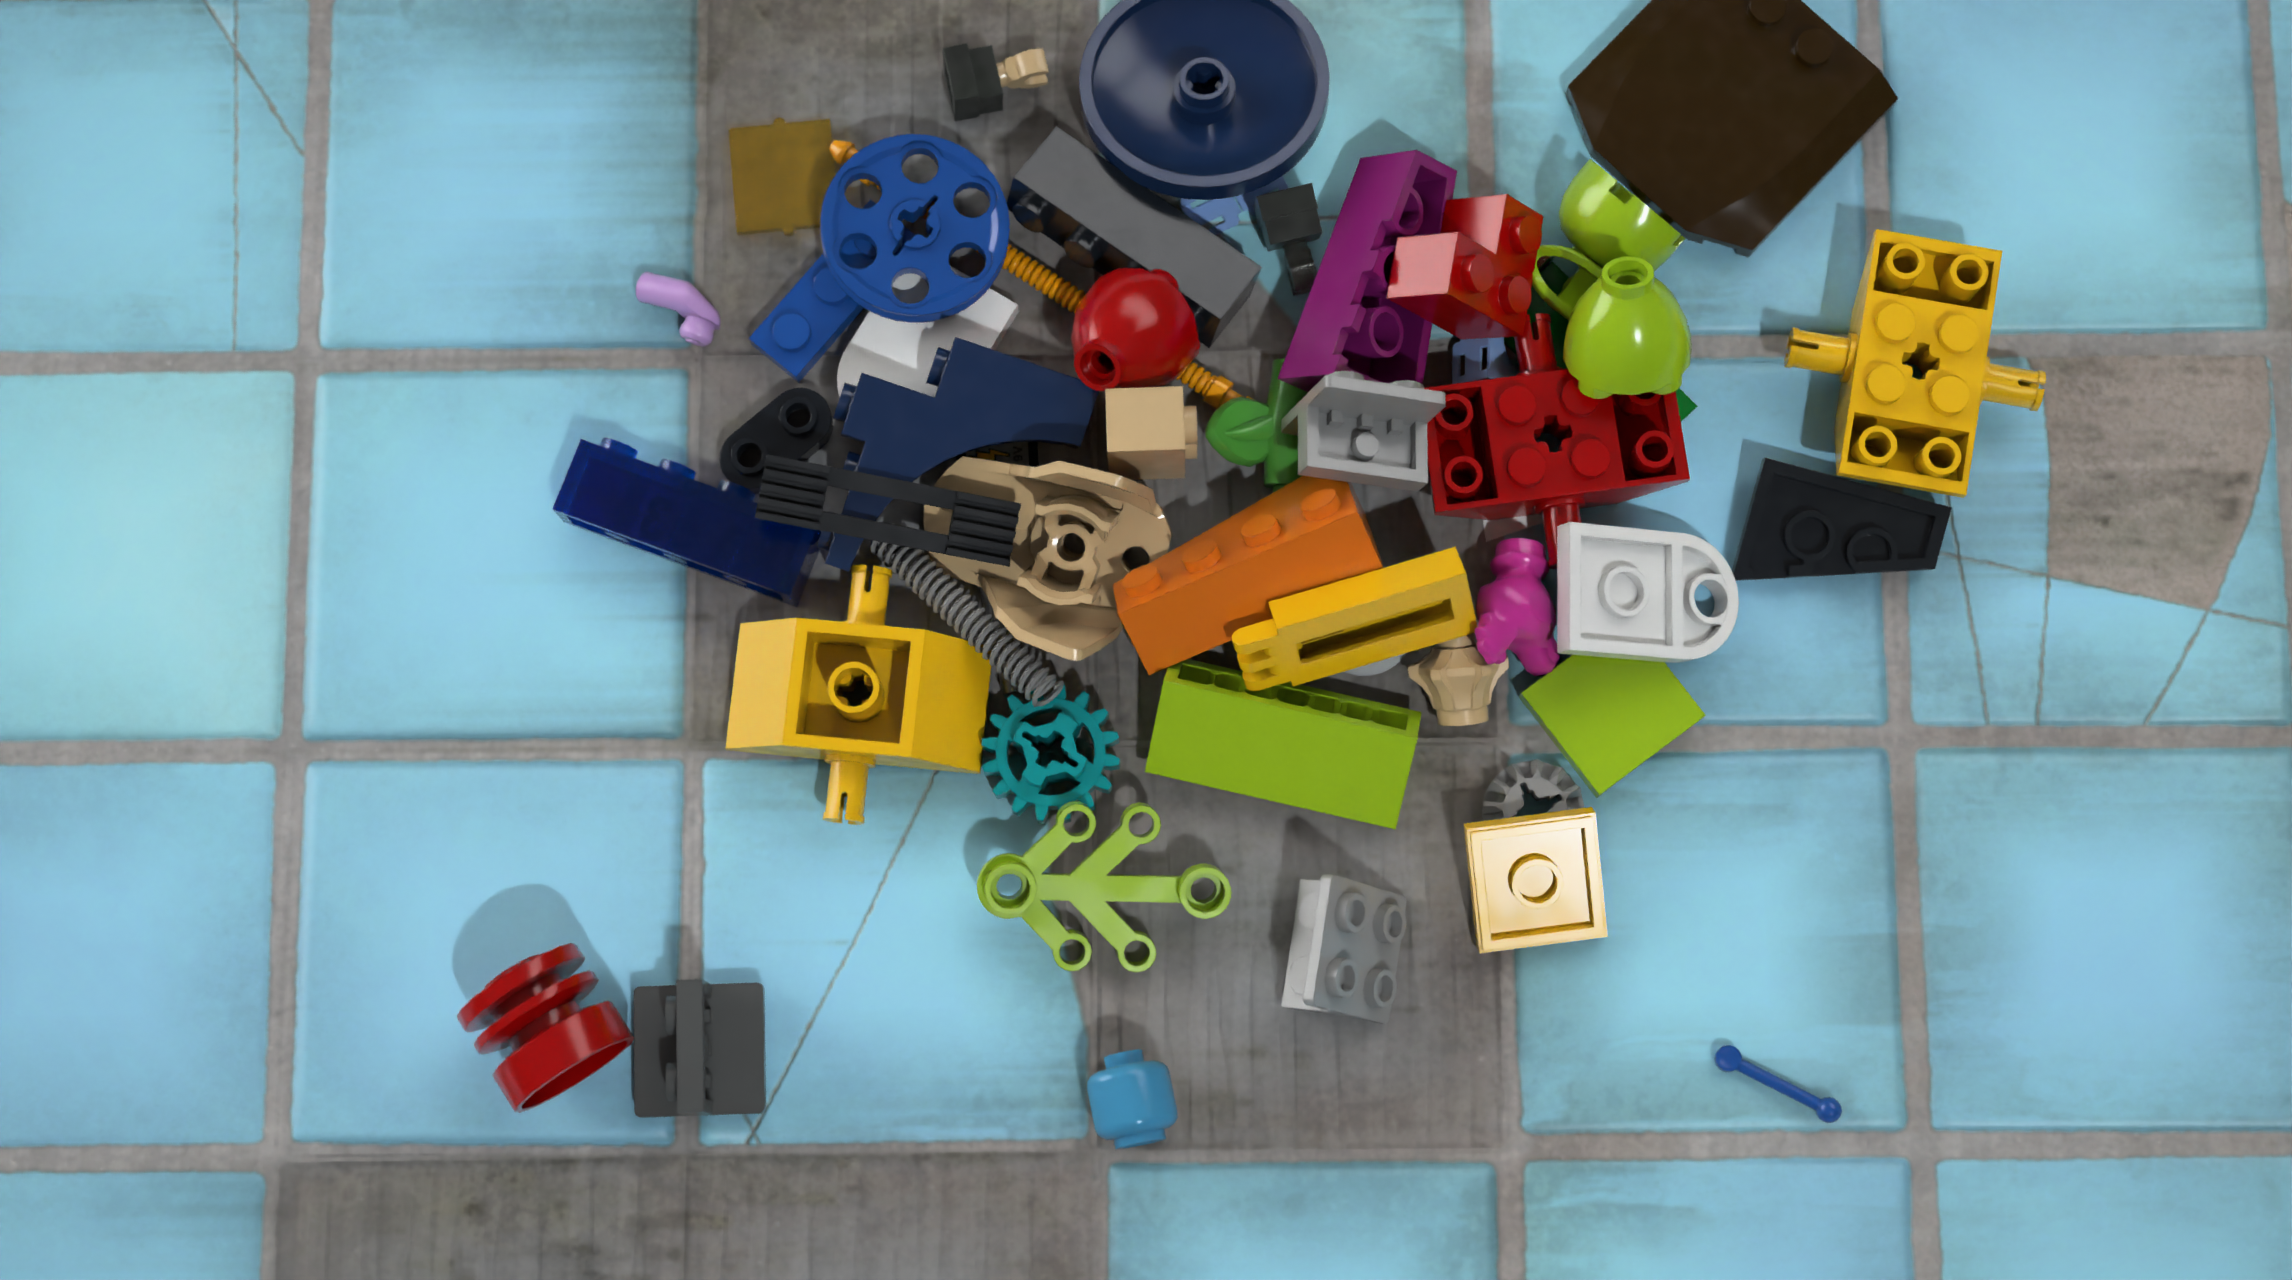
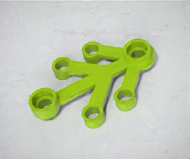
M1071 801L1064 804L1057 812L1056 824L1022 856L1012 853L997 855L984 864L977 878V893L985 909L991 914L1004 919L1021 917L1052 949L1055 962L1066 971L1081 970L1089 963L1092 955L1091 945L1088 938L1081 931L1066 929L1041 900L1070 901L1116 949V955L1120 964L1126 970L1137 973L1143 972L1153 965L1156 959V947L1146 933L1133 930L1106 901L1182 903L1186 911L1192 916L1209 919L1220 915L1227 908L1231 899V886L1228 879L1220 869L1211 864H1195L1186 869L1182 876L1108 874L1139 844H1147L1153 841L1160 832L1161 821L1159 815L1153 807L1141 802L1129 805L1121 815L1120 826L1070 873L1043 872L1072 842H1084L1093 835L1096 828V818L1090 807L1079 801ZM1072 811H1081L1088 817L1086 828L1079 833H1071L1064 828V820ZM1139 812L1147 813L1152 817V826L1144 834H1134L1129 830L1131 817ZM1006 874H1014L1021 880L1019 891L1011 896L1002 895L997 890L998 880ZM1199 878H1208L1214 883L1213 893L1206 899H1196L1191 895L1192 884ZM1071 939L1078 940L1084 946L1082 955L1074 961L1065 960L1060 956V947L1064 942ZM1142 941L1147 945L1148 951L1144 959L1138 962H1131L1125 958L1124 951L1130 942Z

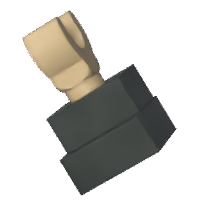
M966 43L943 48V71L955 122L1003 110L1002 87L1028 89L1048 84L1046 74L1049 71L1043 48L1023 51L999 63L995 61L992 45L968 49V44Z

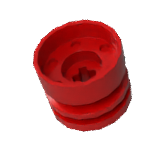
M574 943L558 946L511 966L492 979L480 993L460 1009L457 1015L458 1021L467 1032L471 1033L487 1028L477 1037L474 1043L478 1053L485 1055L509 1046L513 1050L496 1068L492 1076L514 1112L521 1113L535 1108L574 1087L619 1056L635 1039L613 1002L605 1001L583 1009L580 1008L579 1003L590 994L599 980L594 972L590 970L571 976L581 967L585 960L578 946Z

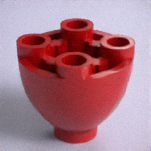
M1118 268L1098 278L1082 298L1075 312L1071 334L1075 357V371L1079 379L1086 386L1096 391L1114 388L1161 387L1180 376L1200 351V341L1194 313L1179 291V285L1175 277L1162 269H1154L1149 272L1141 268Z

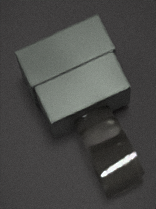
M1312 183L1257 196L1253 208L1258 228L1263 232L1267 252L1283 248L1292 295L1297 296L1309 293L1317 271L1307 242L1318 240L1322 234Z

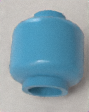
M1142 1049L1105 1056L1106 1069L1094 1073L1087 1082V1092L1097 1135L1105 1140H1114L1115 1150L1166 1140L1165 1129L1170 1128L1178 1118L1174 1091L1167 1065L1160 1061H1144Z

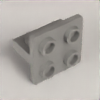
M1338 371L1324 376L1282 418L1281 432L1298 436V475L1418 492L1428 483L1427 423L1446 407V393L1424 389V385L1416 381L1400 380L1388 384L1364 380V376L1356 372Z
M1324 874L1321 880L1300 879L1281 1007L1295 1011L1350 1016L1373 1023L1387 1024L1390 1019L1391 1006L1397 992L1396 972L1401 939L1406 929V898L1402 895L1337 875Z

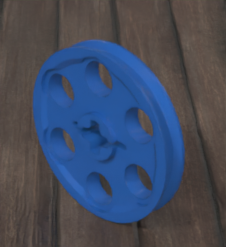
M924 134L897 135L884 138L864 147L847 160L838 170L827 189L822 204L820 221L821 242L826 263L834 279L842 290L860 306L876 315L894 321L907 323L932 322L945 319L967 309L978 301L996 280L1004 264L1010 232L1008 206L1001 186L993 173L969 150L947 139ZM923 154L935 161L938 171L932 180L926 183H915L905 177L902 172L903 163L912 155ZM859 179H867L874 182L882 193L879 201L867 209L852 206L845 196L847 187ZM968 188L984 192L990 203L988 210L983 215L975 218L963 216L956 210L953 202L959 192ZM936 201L928 210L926 232L929 236L925 238L919 234L915 235L911 241L907 240L900 253L895 256L894 254L897 250L899 251L902 247L904 237V224L901 221L905 219L912 223L915 222L919 216L923 217L930 204ZM854 239L866 240L875 248L876 258L866 268H851L840 257V251L844 244ZM972 248L983 256L985 267L979 275L972 278H963L951 270L949 265L951 255L956 250ZM913 273L925 279L929 290L923 300L908 304L901 302L895 297L892 286L901 275Z

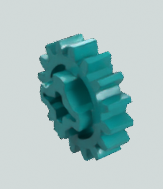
M1065 685L1062 691L1044 706L1034 707L1032 700L1023 705L1015 696H1009L1007 700L1012 714L1008 718L997 714H992L990 717L991 724L1000 732L998 738H982L981 743L983 750L996 754V759L982 765L985 776L994 777L1001 775L1002 780L992 790L996 798L1001 799L1012 793L1015 796L1012 812L1018 817L1026 811L1028 806L1035 807L1038 824H1045L1050 810H1059L1064 804L1071 801L1085 803L1094 811L1095 805L1090 794L1094 789L1110 794L1113 787L1110 781L1103 776L1104 770H1118L1121 764L1120 758L1106 753V749L1120 742L1118 732H1102L1100 729L1109 719L1107 710L1103 708L1090 714L1087 711L1090 695L1083 691L1074 702L1067 700ZM1034 689L1033 691H1031L1030 694H1031V695L1034 694V692H1035L1036 689ZM1043 695L1037 699L1038 702L1044 699ZM1059 713L1054 722L1034 727L1026 722L1041 714ZM1083 726L1090 734L1094 744L1093 763L1079 754L1076 749L1075 742ZM1056 740L1062 742L1063 756L1069 761V764L1066 762L1061 764L1058 761L1052 760L1046 768L1040 766V754L1033 747V744L1037 746L1041 744L1050 748ZM1010 745L1025 755L1027 763L1019 782L1009 767L1008 752ZM1069 781L1077 786L1063 794L1042 795L1048 786ZM1072 812L1066 816L1065 823L1072 821Z

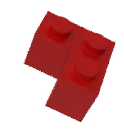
M1508 194L1446 200L1440 234L1397 238L1386 298L1461 340L1523 336L1527 310L1531 303L1532 276L1535 269L1537 252L1541 245V229L1544 216Z

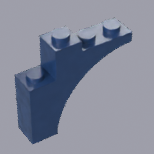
M955 337L950 351L938 347L926 381V383L938 387L935 397L861 373L857 386L845 382L833 419L845 422L841 436L865 444L861 455L849 451L843 469L914 482L921 475L947 460L991 445L1014 442H1043L1078 449L1081 447L1099 391L1089 388L1080 379ZM847 490L849 492L841 515L876 521L894 498ZM822 531L817 548L829 551L825 564L850 571L857 551L864 539Z

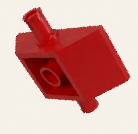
M1536 313V321L1532 322V330L1528 314L1526 315L1523 336L1514 337L1519 374L1516 376L1424 388L1446 393V407L1427 423L1428 475L1434 514L1437 516L1498 520L1536 514L1542 515L1549 556L1548 566L1549 569H1557V526L1567 522L1582 523L1580 509L1628 501L1686 483L1690 480L1676 391L1665 395L1652 392L1637 395L1613 394L1603 399H1593L1585 396L1579 390L1578 380L1569 373L1568 369L1557 367L1550 325L1552 323L1551 316L1546 313ZM1541 433L1552 434L1561 441L1557 452H1549V446L1546 442H1536Z

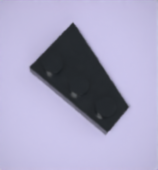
M1764 458L1758 472L1732 572L1736 581L1933 570L1936 567L1952 507Z

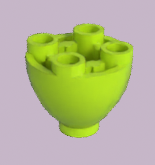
M1619 257L1604 265L1601 277L1587 289L1573 308L1565 334L1563 360L1569 373L1578 380L1580 392L1593 399H1603L1613 394L1637 395L1647 392L1661 395L1670 394L1678 390L1682 385V374L1690 366L1692 352L1691 332L1677 299L1664 283L1654 277L1652 265L1638 257Z

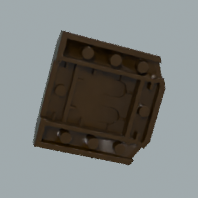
M1651 0L1568 85L1565 93L1570 106L1573 104L1584 131L1583 140L1589 155L1677 230L1685 239L1700 244L1706 240L1737 249L1735 254L1745 257L1751 256L1893 108L1898 100L1881 70L1801 0Z

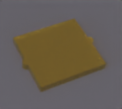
M776 118L773 124L729 128L737 234L749 235L783 231L785 236L790 237L794 235L795 230L820 228L824 197L832 179L836 175L834 158L829 151L833 142L831 120L823 119L786 123L783 118Z

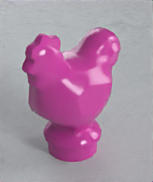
M1527 538L1503 540L1496 545L1495 557L1490 561V569L1496 579L1480 587L1477 597L1476 615L1478 627L1475 628L1477 649L1487 664L1503 663L1506 659V650L1509 649L1517 655L1527 672L1534 676L1545 675L1552 672L1560 658L1559 653H1557V643L1554 639L1556 610L1549 592L1541 582L1549 573L1546 548L1540 542Z

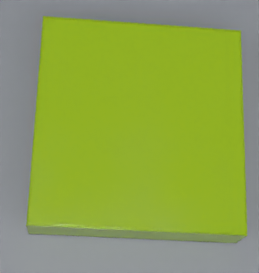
M1571 655L1555 667L1552 672L1547 673L1519 695L1520 700L1596 798L1706 716L1665 662Z

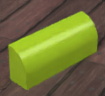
M1186 659L1167 668L1144 772L1396 830L1418 739L1422 712L1301 684L1292 687L1291 682L1259 691H1251L1245 687L1242 677L1243 671Z

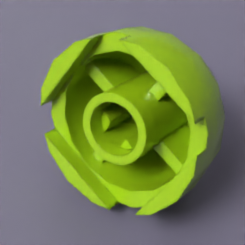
M1591 159L1576 174L1563 194L1559 209L1562 232L1569 242L1574 245L1571 249L1589 257L1602 268L1606 263L1615 258L1630 256L1646 260L1656 271L1685 240L1677 230Z

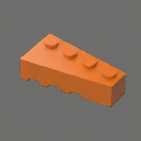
M1301 476L1151 563L1133 569L1124 578L1112 584L1118 616L1148 675H1151L1231 641L1233 633L1239 628L1272 619L1268 604L1270 601L1384 568L1368 519L1351 482Z

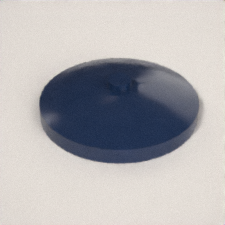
M1122 0L1096 26L1084 50L1079 74L1081 110L1088 133L1101 154L1109 163L1141 186L1178 198L1196 200L1223 199L1252 192L1272 183L1291 170L1306 155L1317 139L1326 117L1330 76L1328 60L1319 35L1305 15L1289 0Z

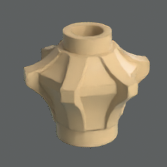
M1475 633L1437 644V646L1432 647L1423 659L1407 665L1409 678L1423 688L1429 697L1432 708L1436 709L1437 724L1441 726H1465L1489 720L1487 705L1491 703L1492 692L1498 679L1509 668L1508 656H1506L1505 661L1501 664H1487L1477 649Z

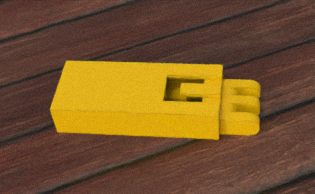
M1455 546L1270 601L1268 604L1272 619L1237 629L1232 635V642L1235 651L1238 653L1237 659L1240 669L1243 671L1242 677L1245 687L1251 691H1259L1290 681L1292 687L1466 636L1475 633V628L1478 626L1467 574Z

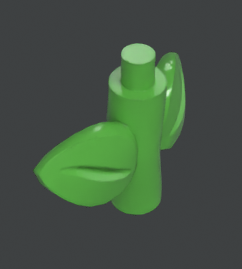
M1285 358L1273 360L1266 403L1246 397L1230 399L1212 414L1205 429L1206 439L1225 460L1247 467L1264 461V486L1273 489V492L1302 476L1298 475V436L1282 433L1281 420L1308 392L1278 380Z

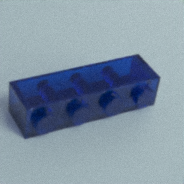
M604 437L599 446L583 439L580 440L552 508L564 523L798 607L820 551L817 545L821 530L755 518L757 503L753 501L755 493L738 484L720 480L718 487L715 488L694 480L697 473L680 463L661 459L657 467L636 459L638 451L622 442Z

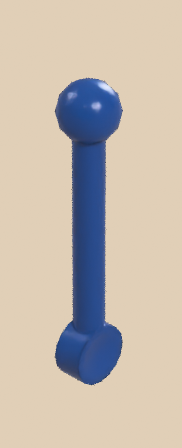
M1723 1046L1716 1052L1715 1064L1721 1071L1732 1072L1737 1070L1816 1110L1817 1116L1823 1122L1833 1123L1840 1118L1842 1108L1835 1098L1825 1097L1820 1099L1742 1059L1740 1051L1734 1046Z

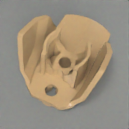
M962 456L943 473L934 487L1021 503L1018 524L1015 530L1016 535L1013 540V550L1010 556V566L928 551L931 562H936V569L943 568L944 575L949 574L950 577L981 587L993 608L995 618L1007 628L1015 639L1065 659L1080 661L1114 641L1124 627L1118 616L1112 584L1121 580L1126 574L1135 569L1127 563L1126 558H1123L1124 552L1134 546L1141 547L1148 553L1149 563L1168 553L1173 533L1162 507L1156 503L1153 489L1123 476L1063 461H1055L1038 467ZM924 504V530L948 535L953 510ZM1068 533H1074L1083 539L1085 544L1084 552L1078 554L1069 551L1065 544V538Z

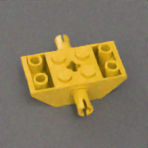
M1876 229L1873 233L1853 305L1847 338L1804 331L1796 327L1791 328L1786 349L1790 351L1789 354H1785L1784 367H1795L1839 375L1841 386L1834 424L1837 476L1964 498L1967 495L1979 407L1982 401L2038 411L2045 389H2040L2039 385L2046 383L2045 371H2032L1990 363L1989 356H1987L2002 257L2001 250ZM1906 362L1912 363L1920 369L1923 374L1921 379L1912 377V367L1905 365Z
M853 565L851 567L852 579L848 614L845 621L786 618L740 623L725 749L728 751L823 759L824 762L830 764L823 820L842 824L844 801L847 797L845 820L850 825L864 824L869 768H875L876 765L981 774L983 756L981 743L982 738L985 737L992 671L990 659L984 660L982 653H977L975 646H970L968 640L925 629L885 625L892 570L874 565L871 590L869 592L870 571H867L868 566ZM856 681H864L869 693H872L870 698L863 700L859 706H851L848 699L842 697L843 692L854 691Z

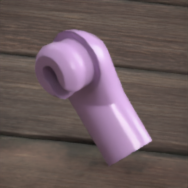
M650 272L643 273L638 279L636 297L639 302L675 310L683 316L685 321L681 325L679 332L681 337L685 338L687 342L701 347H705L712 342L714 330L720 329L721 320L719 312L692 283Z

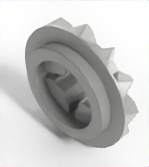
M1539 759L1514 763L1502 770L1489 784L1483 798L1482 819L1486 821L1515 817L1517 812L1524 806L1522 798L1524 792L1521 786H1524L1527 794L1531 793L1536 801L1544 799L1549 801L1555 797L1557 798L1558 802L1554 803L1546 813L1584 808L1581 788L1575 784L1562 767L1542 762Z

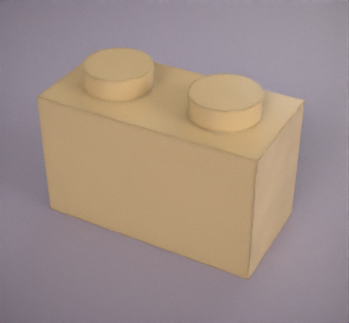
M1183 386L1105 389L1109 473L1120 475L1130 480L1185 478V459H1197L1198 436L1196 406H1184Z

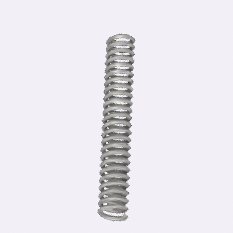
M872 540L871 553L877 554L878 559L884 561L886 567H891L892 573L898 574L900 580H905V585L912 587V592L915 594L919 593V598L926 600V605L933 607L935 613H940V618L947 620L948 626H954V631L961 633V638L968 640L970 646H975V651L982 653L984 660L990 659V665L997 666V672L1004 673L1006 680L1011 679V685L1018 686V692L1025 693V698L1032 700L1034 707L1048 704L1062 691L1064 682H1056V674L1049 675V668H1042V661H1035V654L1027 655L1028 648H1020V640L1013 641L1014 636L1012 634L1006 635L1007 628H999L1000 622L992 621V614L985 615V608H978V601H971V594L964 595V588H957V581L950 582V575H943V568L936 569V562H929L930 556L922 555L923 550L904 546L897 548L898 545ZM1053 686L1055 690L1046 698L1038 702L1037 699L1044 695L1047 691H1049ZM1036 689L1034 694L1031 695L1030 692Z

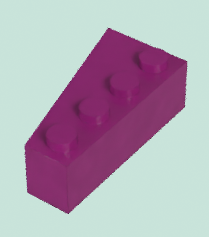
M1418 150L1360 158L1278 380L1306 392H1309L1324 376L1338 371L1356 372L1363 375L1364 380L1388 384L1400 380H1411L1423 384L1432 323L1386 297L1397 238L1440 234L1446 200L1453 199L1457 176L1455 169Z

